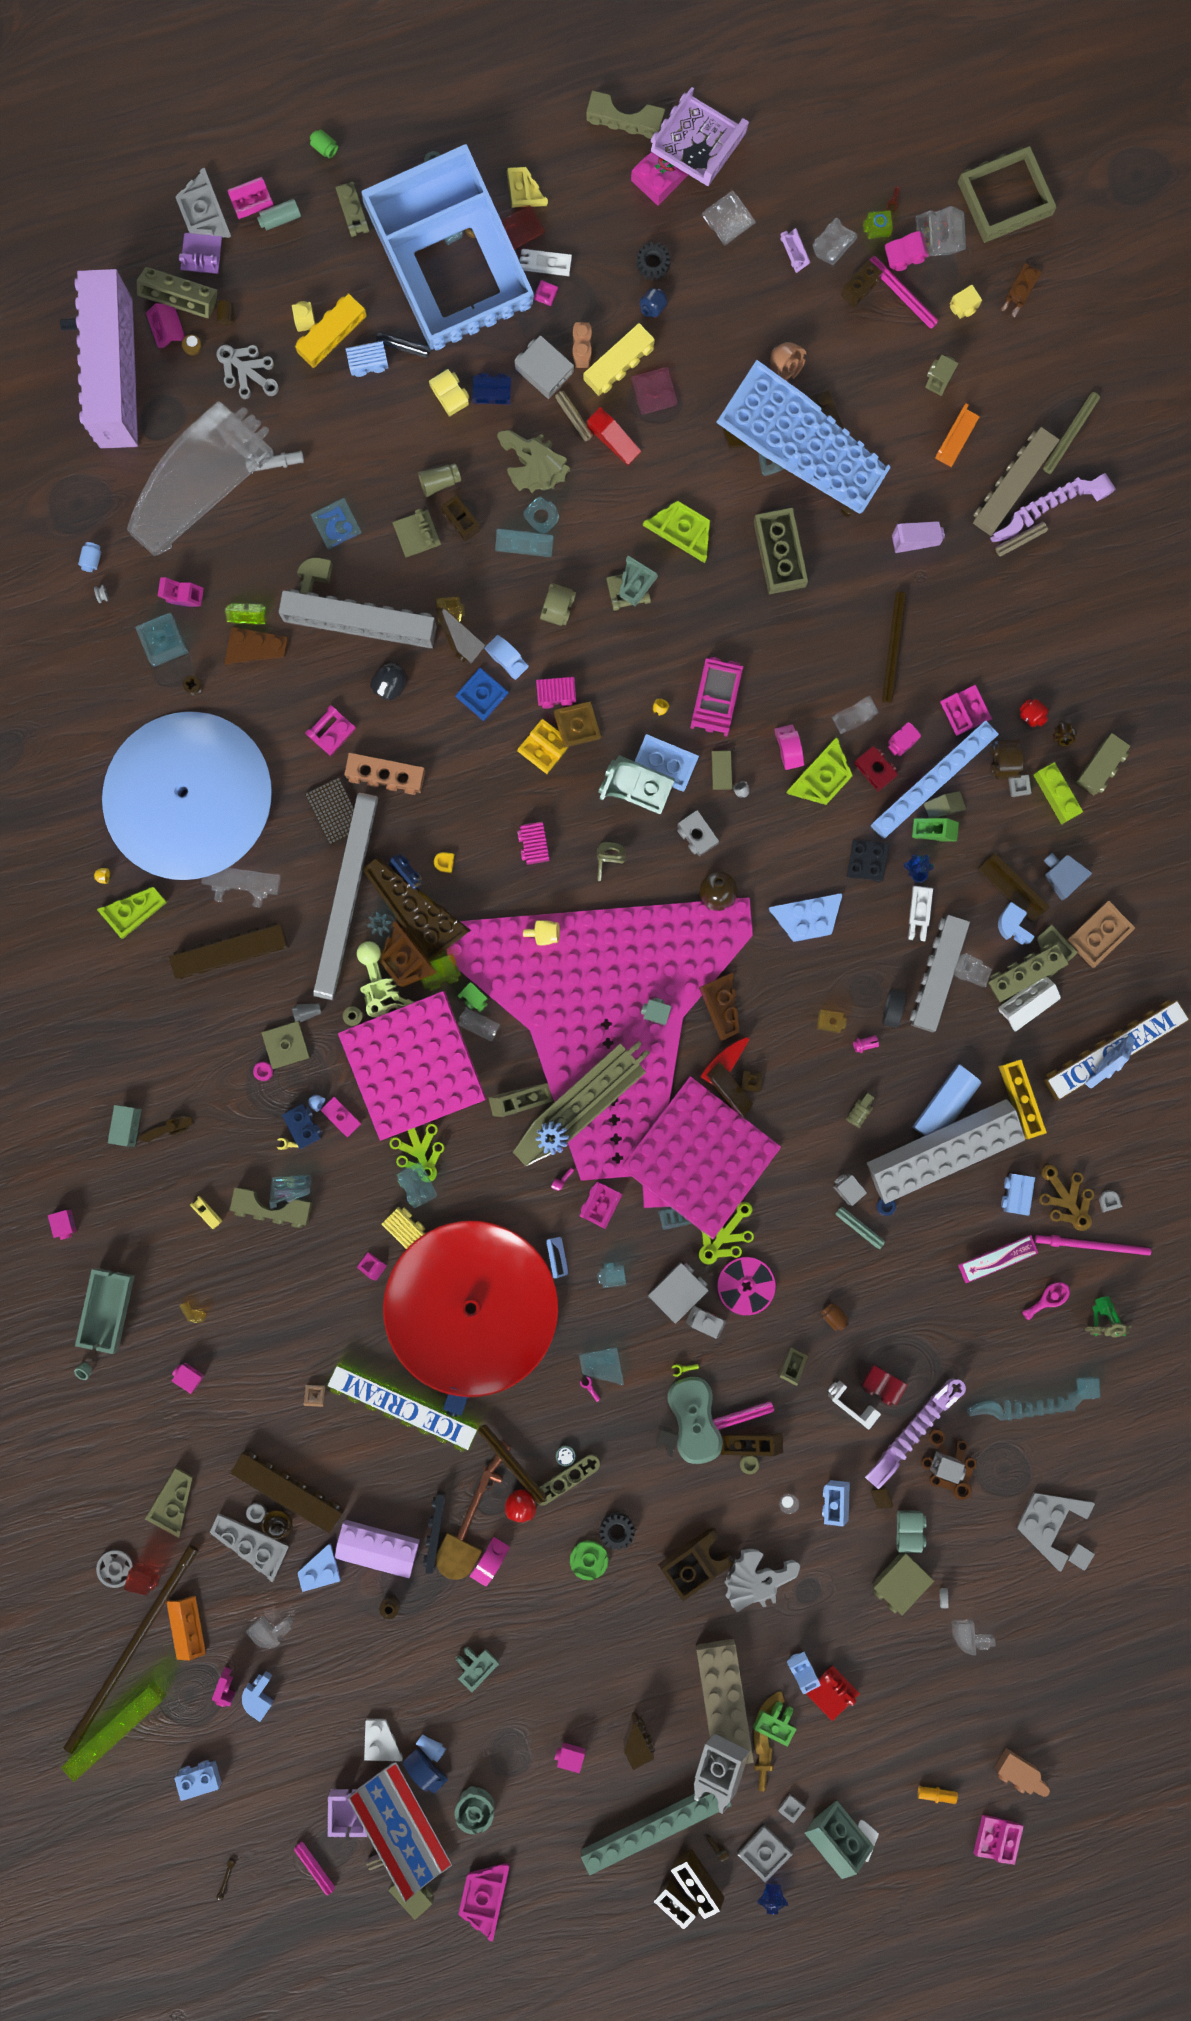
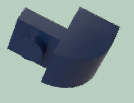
M418 1749L403 1762L408 1774L424 1791L430 1790L435 1794L448 1781L446 1774L435 1768L429 1757Z

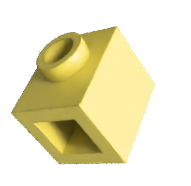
M970 285L952 297L950 308L960 319L964 316L969 317L979 308L982 299L973 285Z
M300 301L296 305H292L297 331L310 330L315 324L311 302Z

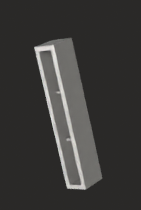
M950 915L945 916L944 919L941 918L938 929L941 931L939 937H935L932 945L935 950L927 961L929 969L927 973L923 974L921 984L924 985L922 991H918L915 1002L918 1004L916 1010L913 1009L910 1015L911 1026L936 1032L970 924L969 921Z

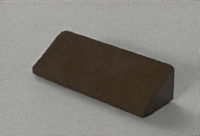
M719 1062L706 1076L733 1110L742 1118H745L753 1102Z

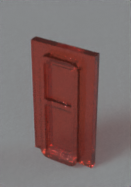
M530 205L501 221L513 249L545 233Z

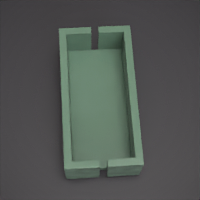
M100 1268L91 1270L75 1343L76 1347L91 1350L96 1348V1351L110 1354L118 1352L134 1275L120 1272L114 1273V1271Z

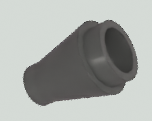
M319 1003L296 1004V1006L292 1007L295 1022L300 1021L301 1023L321 1014Z

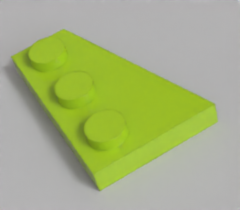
M152 887L97 910L120 938L124 939L167 902Z

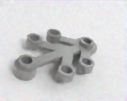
M223 345L217 350V358L219 362L224 364V383L228 388H233L236 385V380L232 376L231 364L238 368L239 394L241 398L248 399L251 396L246 375L261 385L266 395L274 396L278 393L279 387L274 379L266 380L253 370V368L261 367L267 370L272 369L274 362L271 357L266 356L263 359L241 361L237 357L249 356L252 359L257 358L259 355L258 348L250 345L248 348L233 349L229 345ZM254 349L256 350V353L250 354V351ZM225 353L230 354L228 358L223 357ZM271 361V364L265 365V362ZM233 379V382L228 384L227 380ZM269 387H275L273 391H268ZM247 390L248 393L246 395H243L242 391Z

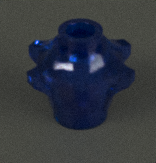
M913 854L911 855L912 858L905 862L903 866L909 871L908 876L912 877L915 882H923L927 879L928 873L934 869V864L929 862V855Z
M765 1884L764 1892L757 1900V1904L762 1905L767 1910L766 1914L778 1915V1910L788 1906V1901L783 1896L781 1885Z

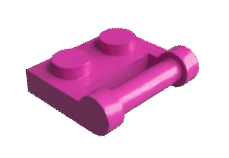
M330 705L327 708L328 711L305 734L328 755L332 756L356 730V727ZM334 716L337 720L321 738H318L316 734Z

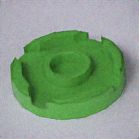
M585 1540L579 1542L573 1548L570 1554V1566L579 1578L594 1580L603 1575L607 1569L608 1555L600 1543L593 1540Z

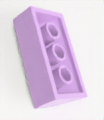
M345 1520L339 1535L335 1558L410 1578L420 1540Z

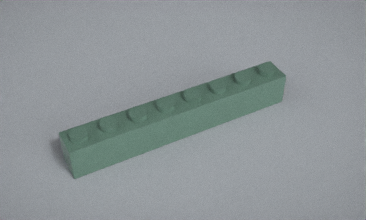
M704 1792L699 1801L694 1800L695 1794L581 1849V1859L589 1876L718 1813L719 1808L716 1796L710 1792Z

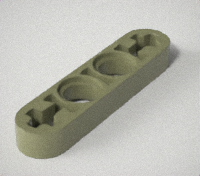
M594 1454L586 1455L541 1485L539 1488L544 1493L548 1491L547 1486L550 1485L551 1491L555 1495L552 1496L550 1492L546 1495V1500L539 1505L550 1503L595 1473L600 1467L599 1458ZM588 1459L591 1461L595 1460V1468L589 1466L585 1469L588 1473L584 1474L583 1469L579 1465L582 1463L584 1467L588 1464ZM573 1469H577L581 1473L580 1477L576 1480L572 1479L569 1475ZM556 1480L564 1482L562 1490H556L553 1487V1483Z

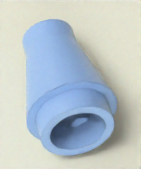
M423 1734L416 1743L431 1761L438 1762L446 1750L442 1743Z

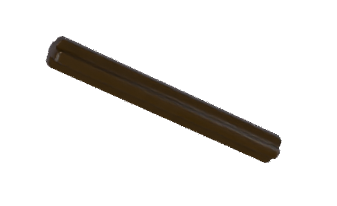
M486 1424L478 1429V1433L537 1503L541 1504L547 1498L545 1493Z

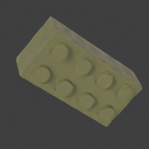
M793 508L755 515L753 522L768 594L805 588L808 579Z

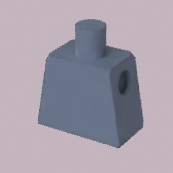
M1051 853L1044 859V862L1051 868L1045 874V877L1061 900L1066 899L1092 874L1068 855L1059 860Z

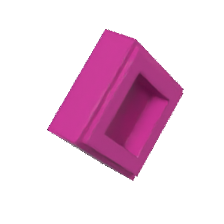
M541 280L534 295V300L552 306L558 287Z

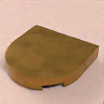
M447 1532L436 1556L437 1567L441 1574L449 1579H462L470 1574L482 1550Z

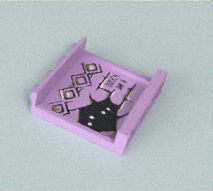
M691 87L688 93L682 95L679 101L680 104L673 107L670 118L663 121L659 133H654L651 139V143H653L651 152L709 186L745 136L749 122L742 119L737 124L694 98L692 96L694 88Z

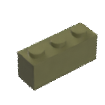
M1113 733L1108 735L1075 783L1092 795L1098 792L1102 793L1108 785L1106 783L1109 777L1112 778L1119 768L1116 766L1120 761L1124 762L1128 757L1130 745Z

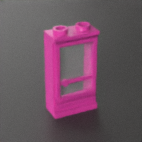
M716 657L706 658L691 729H694L696 726L705 728L707 732H713L714 730L723 732V736L728 735L743 666H739L740 664L734 661H729L728 663L721 662V659Z

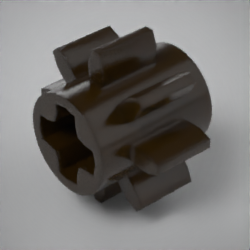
M1062 723L1054 728L1053 739L1058 742V746H1070L1073 742H1076L1077 730L1072 727V724Z

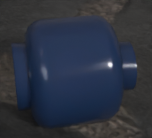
M651 288L643 295L639 301L643 315L655 318L666 308L667 297L662 290Z

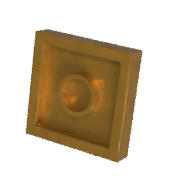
M591 701L554 710V716L564 748L601 738Z

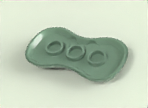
M699 1377L680 1379L674 1382L668 1391V1404L675 1414L679 1425L677 1448L681 1457L692 1464H702L714 1460L721 1453L723 1445L721 1434L715 1426L711 1415L713 1400L711 1387L704 1379Z

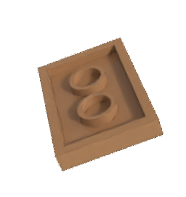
M1107 901L1066 941L1092 968H1095L1135 927L1110 901Z

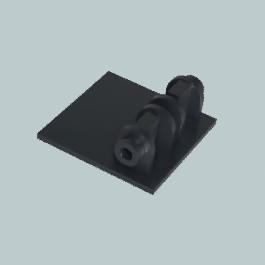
M853 840L847 877L873 880V882L879 883L883 881L889 843Z

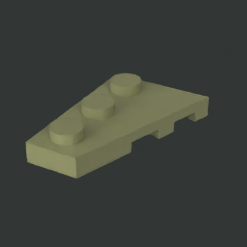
M175 1467L146 1515L145 1520L179 1538L193 1476Z

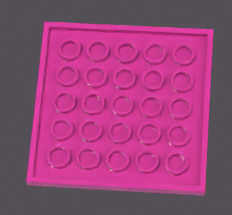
M445 991L338 1033L380 1141L487 1100Z
M690 1076L622 1165L621 1169L711 1239H714L780 1150L781 1146L745 1118H742L736 1111Z

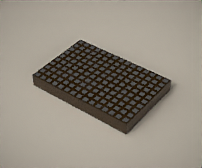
M338 777L305 793L329 845L331 846L347 838L354 806L340 778Z

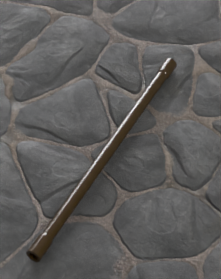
M189 1545L182 1555L179 1564L78 1727L63 1747L68 1753L73 1754L91 1722L184 1572L199 1552L196 1547Z

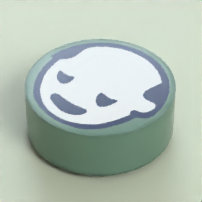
M566 1445L561 1446L556 1452L557 1462L562 1466L571 1465L575 1460L573 1448Z

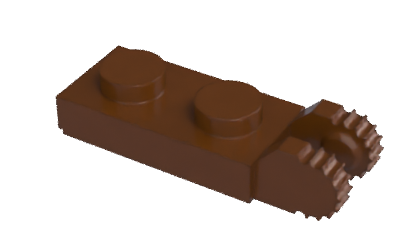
M1025 263L1010 289L1001 310L1005 312L1010 305V301H1013L1017 304L1012 311V316L1015 317L1020 307H1023L1042 272Z

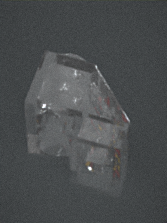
M950 206L937 212L930 210L916 216V232L920 231L924 234L929 256L952 255L966 249L963 211Z

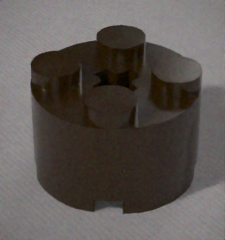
M1020 740L995 741L994 744H990V755L993 756L990 772L996 779L1021 778L1022 775L1019 774V771H1023V751L1018 749V745L1021 744Z

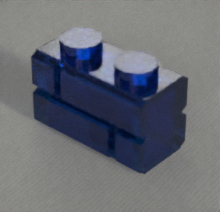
M485 373L473 376V403L511 405V377L505 374L489 377Z

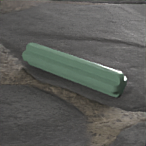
M840 1207L837 1210L836 1216L876 1248L880 1249L883 1247L885 1241L845 1208Z

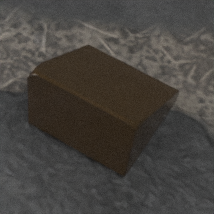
M884 1485L879 1489L871 1490L877 1508L893 1507L889 1492Z

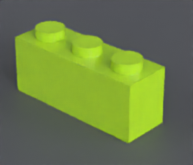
M1055 762L1033 775L1061 825L1083 813Z

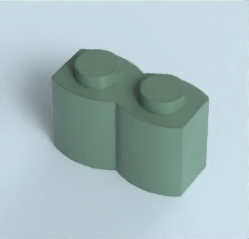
M897 1510L896 1547L898 1552L922 1553L923 1547H926V1536L923 1535V1528H926V1516H923L921 1511Z

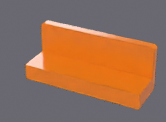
M967 403L962 408L935 459L950 467L954 464L980 417L967 410L969 406Z
M190 1596L179 1601H168L167 1608L177 1660L190 1661L206 1655L196 1596Z

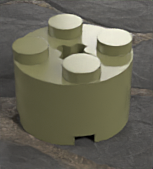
M551 582L540 620L562 626V624L566 625L571 611L568 610V607L572 606L576 592H573V589Z

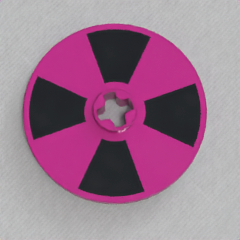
M741 1257L729 1262L723 1268L718 1278L719 1297L723 1304L736 1314L754 1315L763 1311L771 1303L775 1294V1279L771 1270L766 1264L755 1258ZM748 1281H750V1286L752 1288L750 1290L746 1289L745 1291H743L742 1283H747Z

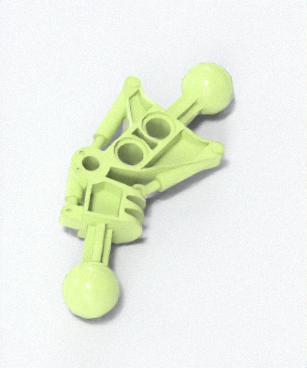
M366 941L358 947L357 958L362 964L367 966L371 983L361 987V992L365 994L367 1014L377 1018L390 1013L394 1008L400 1009L415 1003L409 999L401 998L399 991L393 990L397 987V985H392L391 983L394 981L393 978L382 979L377 963L381 956L380 948L376 943ZM392 997L394 1001L402 1002L404 1005L394 1003L385 1006L383 1002ZM375 1006L378 1007V1012L374 1011Z

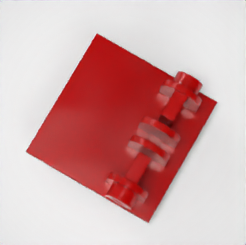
M833 1665L818 1679L821 1686L806 1693L831 1721L849 1704L853 1706L857 1701L855 1698L860 1694Z

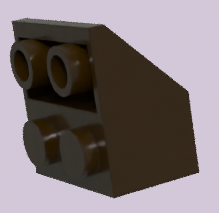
M636 1713L631 1716L624 1738V1753L633 1770L654 1760V1752L656 1751L651 1735H646V1725L642 1717L638 1718Z

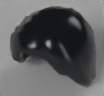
M395 662L384 664L372 677L370 687L381 698L389 701L401 695L407 685L408 677L406 671Z

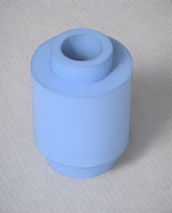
M86 542L85 546L82 547L78 562L82 570L87 572L97 570L101 556V547L99 545Z

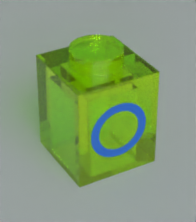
M891 210L868 213L866 220L863 221L864 232H867L868 239L890 237L893 229Z

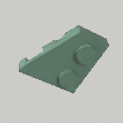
M627 556L626 570L623 572V583L620 587L619 595L636 607L658 575L635 559Z

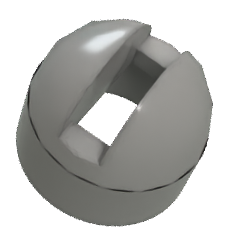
M746 781L739 782L733 787L738 797L742 798L749 795L750 789Z

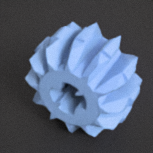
M553 1121L549 1122V1126L546 1123L543 1124V1130H537V1133L541 1136L536 1137V1141L542 1142L538 1147L542 1148L545 1146L544 1153H548L550 1150L552 1155L556 1154V1150L559 1153L562 1152V1146L566 1147L568 1145L564 1140L569 1139V1135L563 1134L567 1129L563 1128L560 1130L561 1123L555 1125ZM550 1135H555L556 1138L553 1139L555 1141H550Z

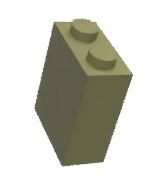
M901 1552L871 1585L875 1589L873 1593L880 1600L884 1598L888 1602L887 1606L895 1614L899 1612L903 1615L929 1588L934 1580L909 1555Z

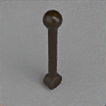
M233 1859L227 1862L228 1868L220 1892L216 1895L218 1901L224 1899L223 1893L231 1869L235 1866Z

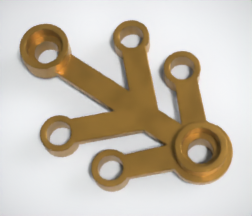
M1045 1165L1041 1169V1176L1045 1180L1051 1181L1062 1199L1051 1197L1049 1194L1044 1193L1039 1196V1203L1069 1208L1073 1214H1062L1059 1210H1052L1049 1213L1052 1221L1070 1222L1074 1228L1080 1231L1089 1229L1092 1219L1088 1214L1090 1200L1094 1197V1192L1091 1189L1082 1190L1081 1197L1083 1199L1080 1210L1076 1206L1079 1184L1083 1182V1175L1077 1172L1071 1175V1187L1068 1194L1057 1177V1168L1053 1165ZM1049 1169L1053 1170L1052 1176H1048L1047 1171ZM1075 1175H1079L1080 1180L1078 1182L1074 1181ZM1086 1191H1089L1091 1194L1089 1198L1085 1197ZM1043 1196L1048 1197V1201L1046 1203L1042 1202ZM1054 1212L1059 1214L1057 1219H1054L1052 1216ZM1080 1218L1085 1219V1224L1081 1225L1079 1223Z

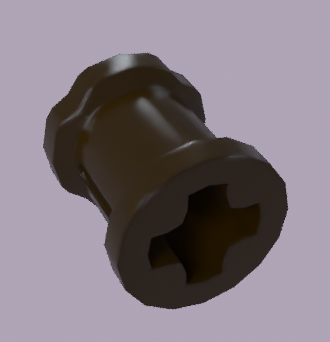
M187 676L183 680V688L189 695L197 696L202 693L203 685L197 677ZM195 683L197 686L191 689L189 686Z

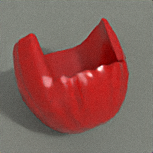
M527 1490L513 1491L505 1502V1515L507 1518L516 1522H526L534 1518L536 1502Z

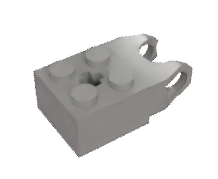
M713 1734L705 1744L696 1772L694 1800L699 1801L704 1792H710L716 1796L719 1813L723 1814L729 1802L737 1793L750 1751Z

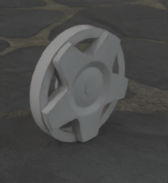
M112 1550L105 1553L99 1559L96 1568L99 1580L111 1588L125 1585L131 1579L134 1571L132 1559L127 1553L120 1550ZM111 1554H119L116 1558L111 1556ZM103 1561L105 1567L102 1570H100L101 1563ZM122 1576H128L125 1581L121 1582ZM104 1578H110L112 1583L107 1582Z

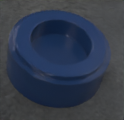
M880 1198L877 1201L876 1209L881 1215L890 1216L896 1210V1203L893 1200L885 1204Z

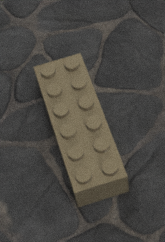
M734 1639L697 1644L696 1652L709 1736L711 1738L713 1734H716L750 1751L746 1764L754 1763Z

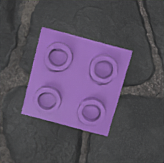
M184 233L182 254L180 253L179 255L181 270L218 274L222 236Z

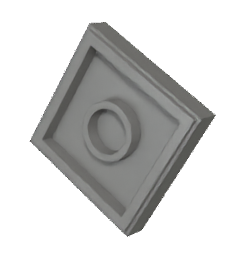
M765 1824L737 1852V1855L765 1883L793 1854Z

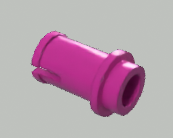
M876 1035L861 1040L857 1038L856 1041H853L855 1052L863 1053L864 1050L879 1047V1042H873L878 1040Z

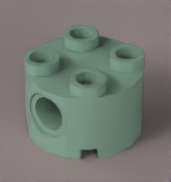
M473 1786L463 1791L458 1797L455 1807L456 1823L462 1831L468 1834L486 1831L493 1821L495 1801L486 1790Z

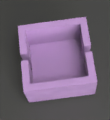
M331 1789L328 1796V1837H346L348 1827H351L349 1837L368 1836L347 1798L357 1789H352L351 1793H349V1789Z

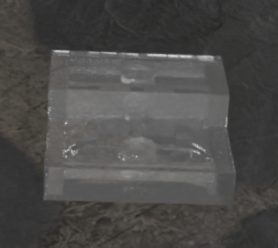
M733 191L702 212L711 230H715L723 245L728 244L756 223Z

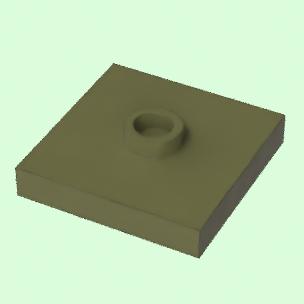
M299 1021L262 1032L272 1069L310 1058Z

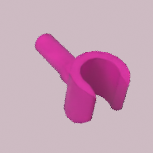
M570 1168L561 1180L555 1178L551 1188L557 1191L561 1190L574 1170Z
M587 1377L589 1380L588 1386H584L580 1380V1385L588 1389L596 1402L599 1401L600 1397L592 1386L591 1378Z

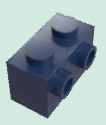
M302 1104L282 1115L300 1150L321 1140L320 1135L323 1133L318 1124H313L311 1118L314 1116L309 1106L305 1108Z

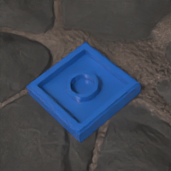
M479 668L455 697L480 719L485 721L509 692L483 669Z

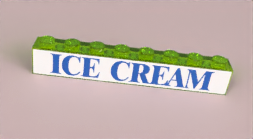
M340 1363L336 1365L327 1384V1387L331 1388L330 1391L337 1395L345 1394L348 1396L347 1399L354 1403L360 1401L366 1404L365 1407L369 1410H380L383 1412V1416L389 1419L395 1417L401 1420L400 1423L407 1427L413 1425L419 1428L418 1431L420 1433L435 1435L436 1440L445 1444L448 1441L454 1444L453 1447L463 1452L464 1450L469 1451L479 1426L459 1417L446 1414V1411Z

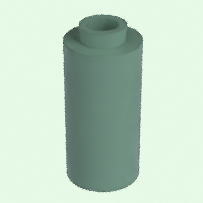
M293 198L260 211V216L257 219L260 227H265L267 231L300 218L301 215Z

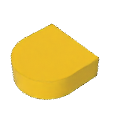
M446 852L437 854L434 858L436 869L441 872L452 873L455 854Z

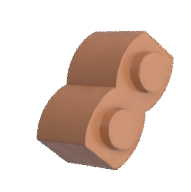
M576 322L574 324L573 364L575 368H589L591 364L592 330L590 323Z

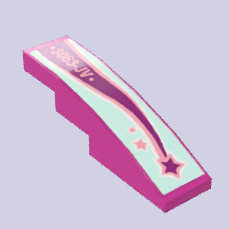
M1029 1235L995 1250L985 1252L958 1266L965 1283H968L1038 1254L1032 1236Z

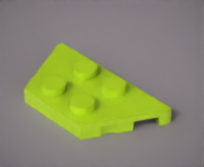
M676 501L669 508L663 509L656 516L643 522L644 527L703 563L706 562L709 519L681 502Z
M837 738L832 741L788 789L787 794L827 805L850 780L852 773L846 763L847 760L842 753Z

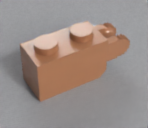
M1006 1748L994 1767L998 1773L997 1776L1006 1783L1010 1781L1015 1784L1014 1787L1023 1794L1025 1791L1029 1794H1032L1034 1791L1043 1797L1048 1796L1050 1789L1041 1780V1774L1037 1767Z

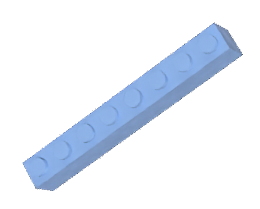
M987 721L983 722L873 822L871 827L884 840L999 734Z

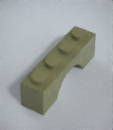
M592 91L587 108V121L590 123L606 125L614 130H626L630 134H641L649 139H652L655 132L659 133L665 116V109L648 104L636 114L621 113L613 106L610 95Z
M235 1187L230 1211H234L236 1216L246 1217V1214L254 1215L253 1219L265 1221V1218L273 1219V1223L284 1224L285 1221L290 1222L292 1227L303 1228V1225H308L313 1202L293 1198L284 1208L271 1210L261 1204L256 1191Z

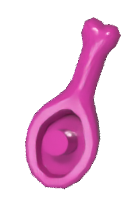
M1063 1282L1049 1285L1045 1289L1041 1300L1031 1308L1023 1310L1022 1314L1027 1320H1030L1034 1314L1045 1307H1058L1064 1304L1070 1295L1069 1286Z

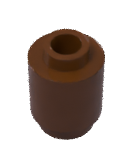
M831 1302L821 1311L822 1318L834 1331L838 1329L842 1331L848 1326L847 1320L849 1317L837 1304L834 1305Z

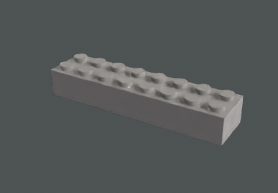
M294 589L282 592L279 614L284 622L433 649L437 625L431 614L420 613V615H417L406 609L395 611L394 608L389 606L378 608L372 603L361 605L356 604V601L350 599L339 601L337 600L338 598L333 596L322 598L318 594L308 592L307 595L300 594V591Z
M1006 1099L869 1161L867 1166L876 1190L886 1204L1025 1141V1137L1017 1112Z

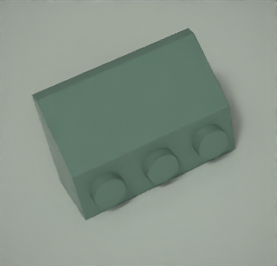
M838 1801L832 1803L819 1814L805 1831L806 1836L841 1879L856 1875L874 1849V1845Z

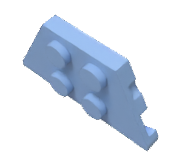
M842 894L769 907V911L774 915L793 942L828 936L832 934Z
M1128 1035L1110 1049L1095 1069L1097 1071L1096 1074L1088 1079L1085 1084L1093 1088L1104 1078H1110L1115 1070L1119 1071L1129 1060L1135 1039Z

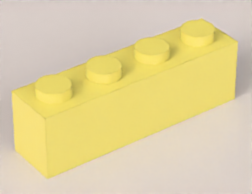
M638 323L584 372V381L598 396L602 393H607L616 380L620 381L626 375V371L630 367H636L641 357L647 356L653 351L654 338Z

